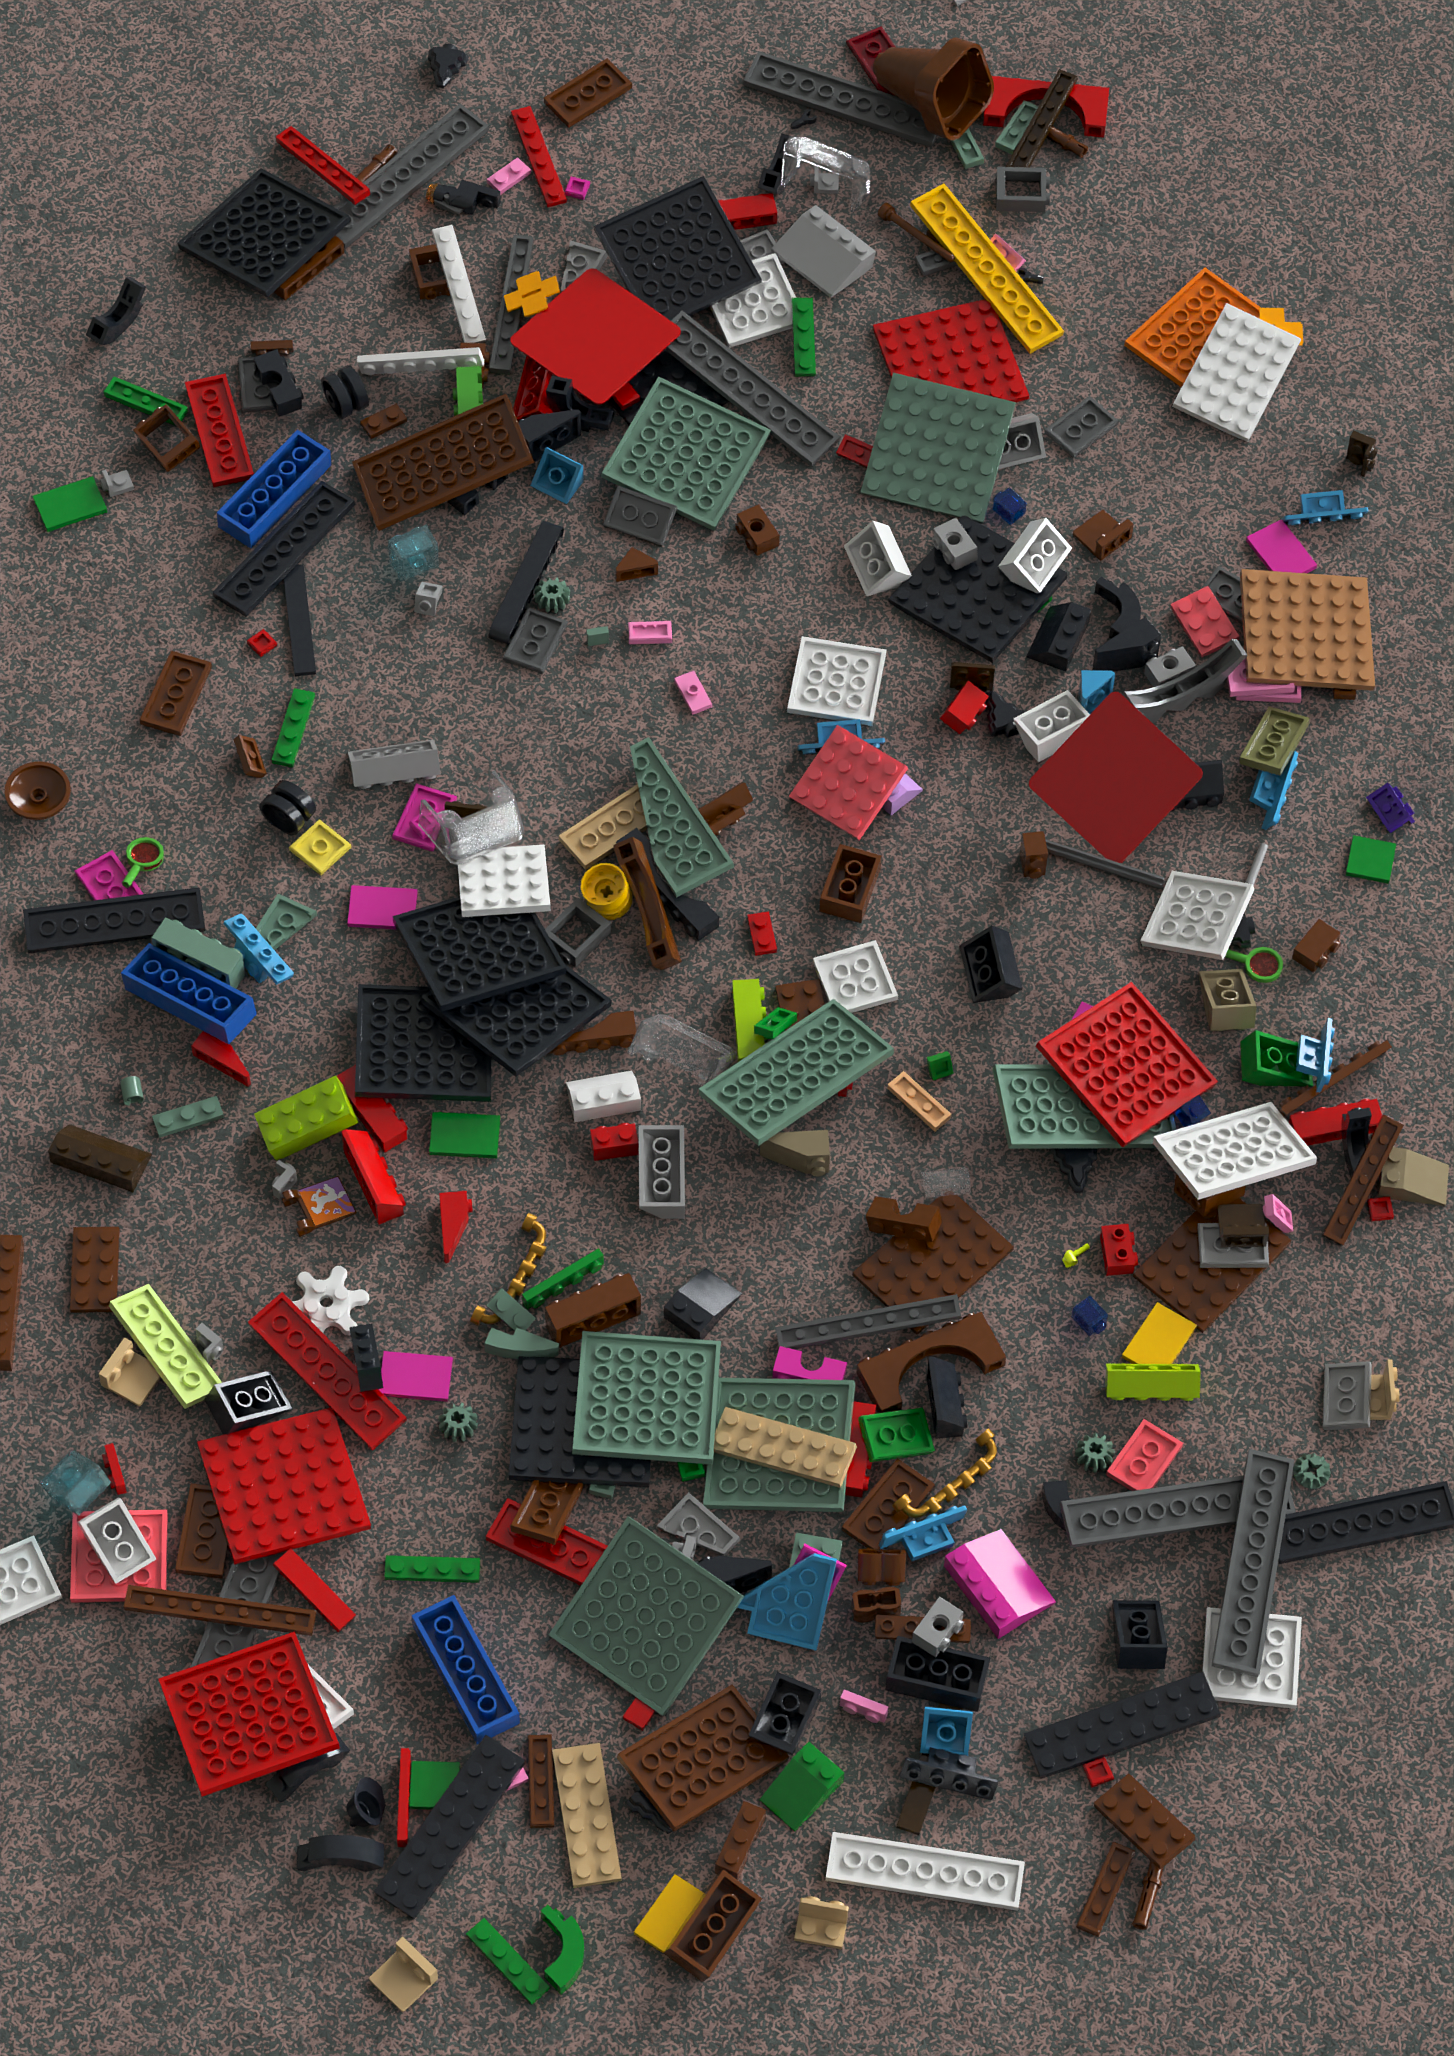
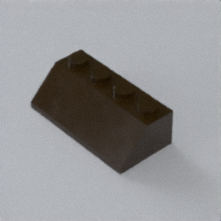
M70 1124L57 1132L48 1150L50 1163L134 1192L152 1156L151 1153Z

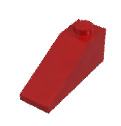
M202 1031L191 1045L193 1056L249 1087L251 1085L250 1074L231 1044H227Z
M467 1191L439 1193L445 1263L450 1262L469 1221L468 1213H473L472 1199H467Z

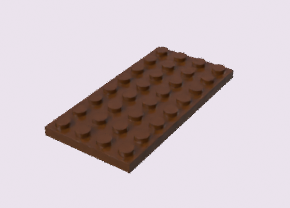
M504 394L352 461L376 527L380 531L534 463L510 400L507 394Z

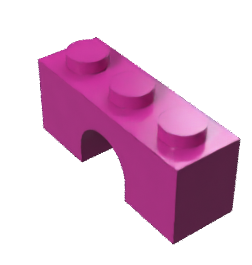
M780 1346L772 1379L844 1380L847 1362L824 1357L823 1364L819 1369L809 1371L801 1365L802 1351Z

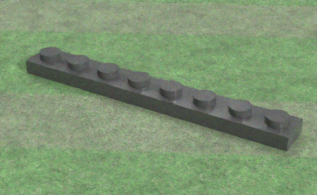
M513 234L489 373L510 375L515 347L511 344L510 339L518 331L522 307L508 312L504 295L517 291V278L528 275L534 244V237Z
M956 1294L776 1327L779 1347L797 1349L962 1319Z

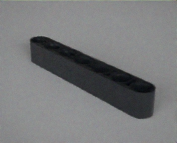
M542 521L492 622L488 635L490 639L510 644L511 636H514L519 627L517 624L519 620L523 619L527 610L525 608L528 603L530 604L535 594L533 591L536 586H539L540 580L543 578L541 575L551 561L549 558L551 554L555 553L559 545L557 543L559 538L563 537L564 527Z

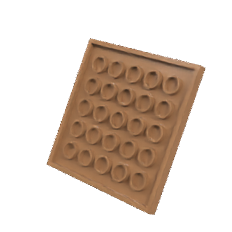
M1241 569L1240 586L1244 650L1248 655L1245 658L1246 682L1280 685L1294 683L1295 686L1374 690L1375 676L1367 578Z

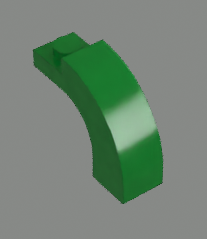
M547 1904L541 1910V1919L560 1938L563 1949L558 1959L544 1970V1978L562 1995L573 1985L581 1972L584 1962V1939L582 1931L572 1915L563 1921L565 1918L562 1913L556 1908L552 1909Z

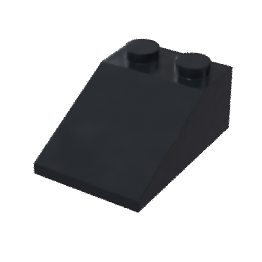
M579 410L531 415L526 419L518 421L534 463L542 458L546 447L555 451L581 436V412Z
M1146 617L1142 618L1095 649L1092 671L1115 672L1143 667L1150 659L1158 658L1161 633Z
M705 1268L681 1287L665 1304L664 1318L693 1339L703 1340L739 1299L742 1293Z
M272 1370L215 1384L204 1399L223 1435L256 1427L292 1409Z
M716 1556L713 1558L705 1557L697 1563L739 1593L754 1589L772 1579L773 1564L771 1560Z
M1113 1600L1114 1643L1118 1669H1165L1168 1646L1160 1601Z
M777 1672L748 1736L793 1755L821 1701V1690Z

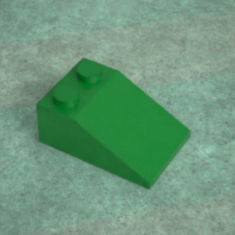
M1257 1030L1240 1041L1242 1081L1259 1086H1313L1312 1075L1296 1071L1298 1042Z
M808 1742L790 1760L759 1801L795 1832L844 1782V1772L813 1744Z

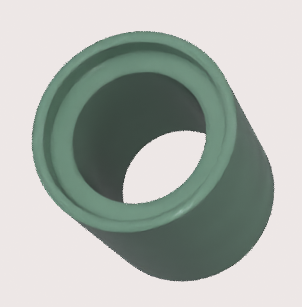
M130 1076L120 1081L125 1105L130 1106V1103L135 1102L140 1104L144 1101L140 1078Z

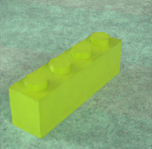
M759 979L732 980L738 1062L765 1045L764 1040H767L761 1035L754 1034V1025L766 1017V1007H761V1001L765 1000L764 987H760Z
M1106 1364L1105 1392L1106 1396L1111 1397L1113 1400L1134 1397L1135 1400L1157 1398L1158 1400L1167 1401L1171 1398H1180L1184 1401H1191L1194 1398H1200L1201 1371L1198 1364Z

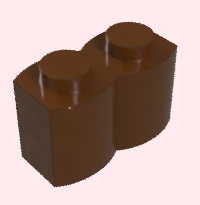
M858 1549V1581H862L864 1585H876L877 1582L883 1581L886 1582V1585L897 1586L900 1585V1582H905V1550Z
M885 1587L877 1591L860 1590L853 1593L851 1602L853 1621L861 1623L870 1622L876 1619V1615L900 1616L902 1605L900 1590L895 1587Z

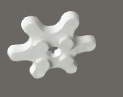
M335 1266L326 1280H315L308 1272H301L296 1278L297 1285L304 1291V1296L302 1299L292 1302L322 1333H324L327 1327L335 1326L343 1334L350 1335L349 1327L357 1326L356 1322L350 1318L351 1309L355 1306L366 1305L369 1301V1294L365 1290L350 1291L345 1288L344 1282L347 1278V1270L342 1266ZM329 1297L332 1299L333 1304L330 1307H323L320 1304V1301L324 1298Z

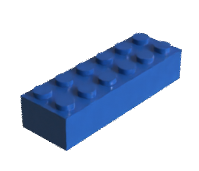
M297 429L217 512L218 527L247 547L252 548L331 466L330 450Z
M150 943L121 972L125 990L227 1044H230L257 1015L252 997Z
M455 1595L413 1614L412 1626L476 1744L478 1745L485 1735L492 1738L520 1724L519 1712Z

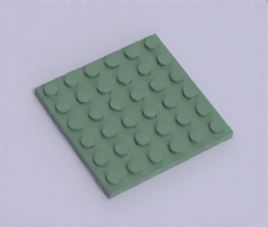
M893 373L861 488V494L958 518L967 516L976 522L984 523L1016 402Z
M658 377L605 466L601 477L621 487L673 504L678 507L676 510L677 514L715 531L770 436L771 430Z
M582 1331L572 1454L713 1464L721 1341Z
M718 1378L715 1431L725 1407L850 1441L855 1382L854 1380ZM714 1452L713 1464H707L703 1505L707 1509L843 1512L847 1473L841 1488Z
M628 1516L549 1633V1636L659 1714L665 1716L744 1596Z

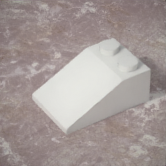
M116 1498L77 1522L115 1584L156 1560L155 1555L121 1498Z

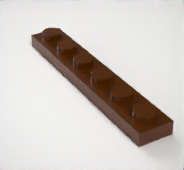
M1388 1040L1381 1044L1379 1041H1376L1367 1047L1369 1052L1364 1055L1359 1052L1350 1058L1351 1063L1347 1066L1342 1063L1332 1069L1334 1074L1331 1075L1328 1085H1324L1320 1093L1316 1092V1085L1312 1088H1309L1307 1085L1296 1092L1298 1097L1292 1100L1291 1097H1288L1280 1102L1281 1108L1278 1111L1283 1117L1379 1057L1392 1048Z
M1382 1115L1322 1236L1342 1246L1345 1244L1404 1126L1403 1124L1386 1115Z

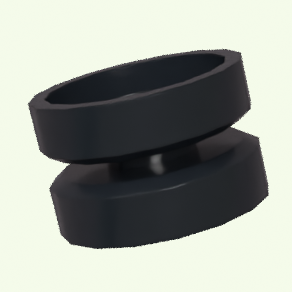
M347 365L340 368L337 375L330 373L321 378V385L326 400L339 419L352 415L353 409L361 411L369 406L367 391L361 378L352 366Z
M279 780L271 790V794H268L259 804L260 811L265 819L288 835H296L305 825L304 821H308L316 812V805L311 797L299 786L286 780Z

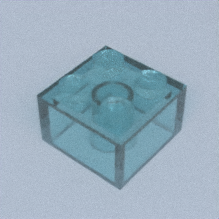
M427 524L415 527L407 533L396 535L388 540L389 563L400 582L439 567L438 543Z
M71 1450L39 1483L52 1500L79 1516L104 1492L111 1481L97 1463Z

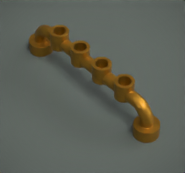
M531 1213L527 1214L521 1229L529 1233L533 1229L537 1233V1238L532 1243L526 1258L521 1263L515 1278H513L507 1293L513 1299L516 1294L522 1295L527 1285L523 1282L525 1277L531 1278L537 1267L533 1262L536 1257L541 1259L547 1249L543 1245L546 1239V1231L543 1225L536 1221L537 1216ZM478 1305L472 1314L470 1322L479 1326L481 1322L495 1324L501 1319L496 1314H485L487 1309Z
M988 1428L975 1439L980 1447L984 1445L987 1447V1454L960 1474L954 1481L946 1485L935 1496L926 1501L921 1507L917 1509L912 1508L909 1505L912 1500L907 1494L899 1498L892 1507L897 1513L903 1511L912 1518H920L927 1513L930 1515L937 1513L942 1508L940 1503L943 1500H946L948 1503L959 1495L956 1491L962 1486L966 1490L975 1482L973 1477L979 1473L982 1477L992 1468L989 1464L995 1459L997 1454L996 1444L992 1439L995 1436L994 1433Z

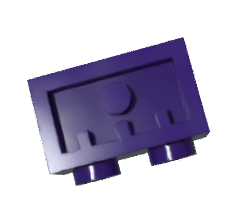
M1387 782L1366 798L1387 830L1392 833L1408 821L1411 824L1414 823L1415 820L1412 815L1415 813L1408 803L1403 804L1401 798L1404 796L1397 786L1393 788Z

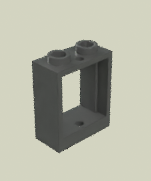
M997 167L996 211L1045 212L1046 205L1050 204V193H1046V189L1050 188V177H1046V168ZM1005 181L1040 182V197L1005 196Z
M577 898L545 931L562 961L567 965L571 963L574 967H577L611 933V922ZM574 915L595 930L576 950L555 936Z

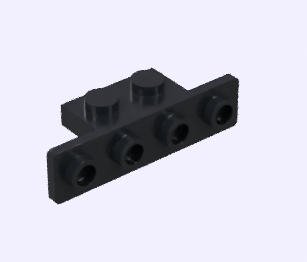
M931 1747L927 1754V1762L906 1757L900 1771V1778L988 1800L993 1799L998 1785L997 1779L975 1774L976 1758Z

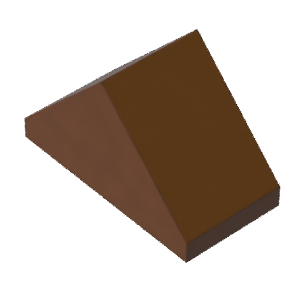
M631 547L616 567V582L658 575V561Z

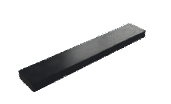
M304 564L296 565L284 578L295 677L316 674Z

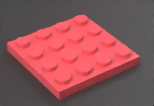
M837 725L789 797L860 840L908 770V767Z
M128 1510L155 1555L156 1560L117 1584L109 1575L77 1523L95 1511L73 1512L71 1603L124 1602L128 1585L166 1590L167 1510Z

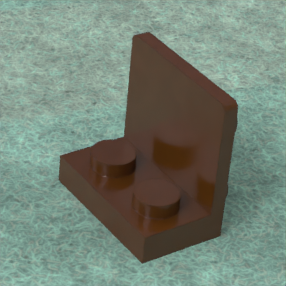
M1101 510L1073 531V536L1101 561L1132 538L1134 524L1129 519L1123 523H1118L1105 510Z

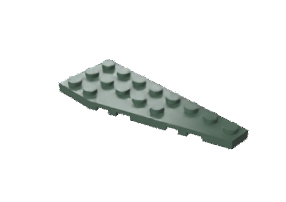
M648 737L630 746L655 866L676 898L734 868L733 861L651 739Z

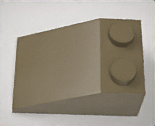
M1243 969L1200 971L1201 992L1210 1030L1224 1031L1255 1028L1256 1003Z
M828 1130L778 1132L760 1145V1156L806 1174L823 1176L825 1173H829L830 1151Z
M1393 1147L1380 1172L1378 1197L1390 1196V1199L1446 1206L1449 1165L1408 1149Z

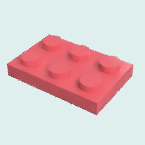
M1209 586L1171 604L1173 613L1201 658L1222 649L1231 639L1239 640L1237 631Z
M1143 1419L1107 1470L1106 1475L1131 1491L1154 1488L1183 1447V1442Z

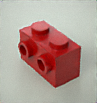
M968 680L956 694L940 717V720L958 734H961L965 729L969 731L977 721L974 719L976 714L980 716L987 707L984 703L989 696Z
M621 1123L612 1127L599 1126L590 1130V1142L594 1161L639 1155V1142L635 1123Z
M1129 1224L1101 1226L1100 1240L1106 1276L1133 1274L1134 1267L1138 1266L1137 1252H1133L1132 1245H1135L1134 1232L1129 1230Z

